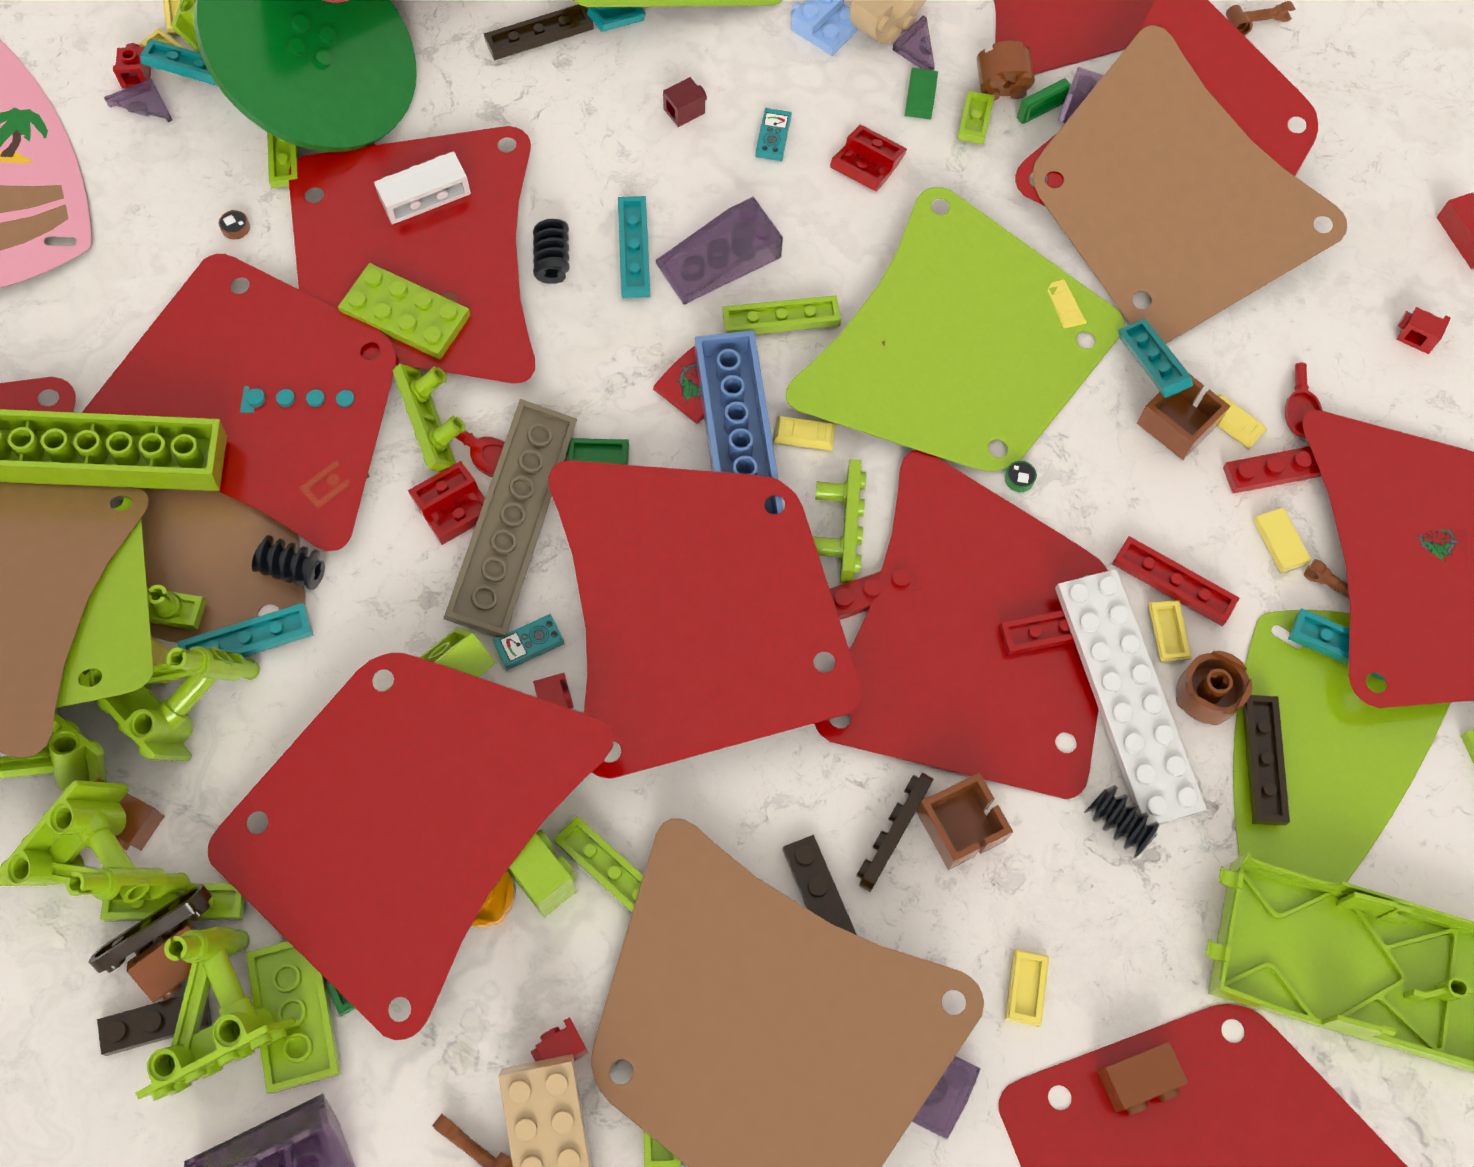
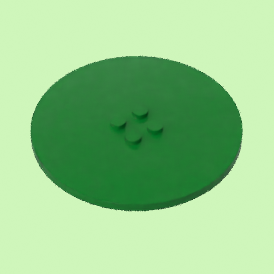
M195 0L194 27L196 40L201 56L213 80L228 100L243 115L273 136L288 143L316 151H352L372 145L384 138L397 126L408 111L416 87V59L407 28L390 0H350L342 3H329L322 0Z

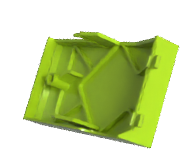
M1246 852L1230 863L1229 870L1221 866L1218 882L1226 886L1217 943L1208 939L1206 956L1214 959L1208 989L1209 995L1474 1073L1473 921L1347 882H1329L1256 860L1251 857L1250 852Z

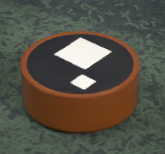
M228 211L219 219V227L226 238L240 239L250 230L249 221L241 211Z

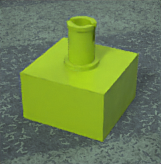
M456 627L420 656L422 659L476 677H480L496 664V661L474 633Z

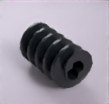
M545 219L534 226L533 273L538 281L547 284H557L566 279L565 273L569 271L570 266L568 262L569 226L565 221Z
M267 535L253 555L251 565L253 572L259 571L262 575H271L275 579L282 578L284 582H294L297 586L303 587L305 585L309 590H314L318 587L325 571V563L320 561V552L318 550H313L308 557V547L302 546L297 552L296 543H289L285 549L286 543L283 539H278L275 544L273 536Z
M1113 785L1105 789L1084 813L1093 809L1096 810L1092 820L1097 822L1105 818L1103 830L1106 832L1115 827L1116 831L1113 839L1117 841L1125 836L1127 839L1123 848L1127 850L1136 846L1137 849L1134 854L1136 859L1157 836L1156 833L1160 824L1156 821L1146 825L1149 814L1145 812L1136 816L1135 814L1139 806L1134 803L1126 807L1125 804L1128 796L1123 794L1115 798L1118 787Z

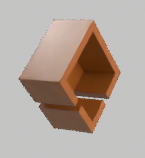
M1192 375V387L1166 398L1159 392L1145 406L1137 421L1139 426L1182 460L1220 424L1230 408L1228 403L1210 389L1205 393L1196 408L1193 404L1204 385Z
M980 772L922 800L916 810L948 870L974 858L978 851L982 854L1006 842L1013 833L999 805L993 807L987 816L984 813L995 798Z

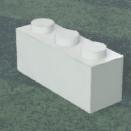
M454 151L440 155L422 164L414 165L396 174L385 176L374 182L379 199L392 225L471 194L467 176Z

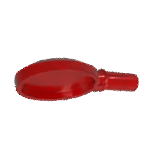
M1303 362L1295 364V392L1287 399L1284 412L1288 427L1300 438H1306L1302 425L1305 414L1313 410H1322L1318 398L1308 391L1307 364Z
M466 430L455 437L464 445L470 447V457L476 468L483 474L493 477L505 442L487 436L476 438Z

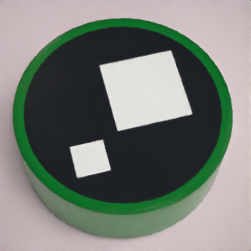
M1015 461L1007 468L1005 482L1013 491L1026 492L1033 487L1037 473L1030 463Z

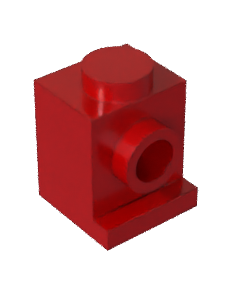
M129 43L125 48H117L116 64L113 65V72L122 89L150 87L151 67L141 64L140 54L145 47ZM129 73H137L138 76H129Z
M1418 307L1412 313L1405 311L1397 325L1401 330L1396 340L1426 354H1430L1442 339L1451 317L1445 315L1442 319Z
M565 673L533 681L537 698L569 709L574 708Z
M570 1017L563 1020L566 1028L560 1030L557 1026L540 1036L542 1042L535 1045L536 1048L530 1051L535 1061L570 1054L574 1055V1061L589 1053Z

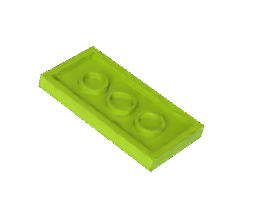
M371 263L367 265L338 306L340 312L367 323L382 333L441 360L471 315L469 308Z
M288 941L246 952L254 1008H265L271 1013L275 1022L293 1018L295 1025L285 1030L286 1037L268 1046L265 1044L260 1047L266 1093L274 1094L341 1075L325 977Z

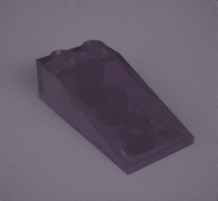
M753 196L728 208L656 259L655 262L683 305L780 259L782 257L783 237Z

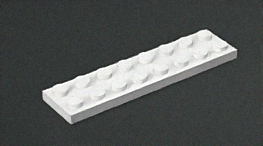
M1117 569L1057 584L1055 590L1073 635L1133 804L1136 803L1139 806L1136 812L1137 816L1147 812L1149 817L1146 825H1149L1156 821L1162 824L1207 810Z

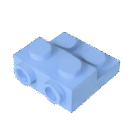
M806 0L803 4L800 2L796 3L791 10V30L831 56L858 31L855 28L856 26L851 24L850 7L844 4V0Z

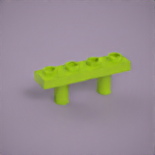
M399 364L392 371L397 382V388L404 401L406 413L415 431L414 435L423 453L424 462L428 469L441 472L456 464L449 443L466 430L464 422L455 416H451L444 424H441L432 400L431 393L447 381V376L442 369L435 366L423 376L422 370Z
M849 459L847 481H844V483L817 481L815 500L842 502V505H845L843 536L840 539L813 536L819 556L839 557L841 561L840 583L853 581L854 573H860L862 555L856 554V545H862L863 527L858 526V517L864 516L865 499H859L860 490H865L867 475L866 472H861L862 460Z
M154 585L147 588L150 623L198 630L207 603L203 596L170 592L162 585Z

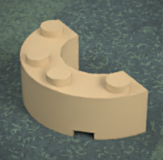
M852 0L850 21L851 24L856 26L855 28L880 44L894 43L904 30L908 32L913 27L916 16L926 0Z

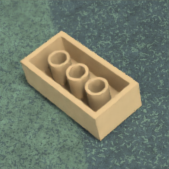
M570 1054L502 1068L498 1077L513 1167H592L574 1055Z

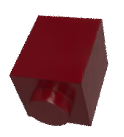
M691 77L663 90V109L677 127L705 114L706 93L703 87L697 85Z

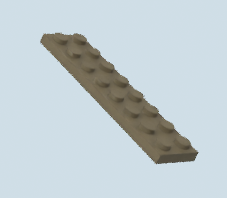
M523 399L519 400L446 609L444 620L496 637L506 636L552 497L549 490L548 476L553 466L564 461L577 422L576 418Z

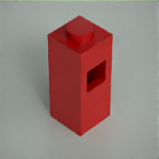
M1472 192L1448 200L1436 217L1470 269H1474V194Z

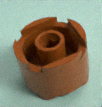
M1011 40L993 44V50L986 53L985 49L980 51L976 61L981 93L995 95L993 101L999 99L1000 96H1011L1012 99L1024 98L1027 95V90L1035 82L1030 47L1027 46L1025 48L1023 42Z
M1213 651L1212 653L1197 656L1178 679L1176 686L1177 705L1190 717L1202 723L1219 725L1230 719L1248 701L1252 692V680H1249L1245 671L1247 669L1239 658L1224 651Z

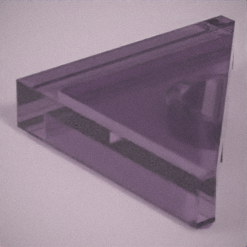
M923 15L893 43L892 50L920 69L934 71L935 65L927 17Z
M152 79L104 97L110 108L118 106L127 109L128 112L147 117L153 115L165 118L167 122L173 121Z

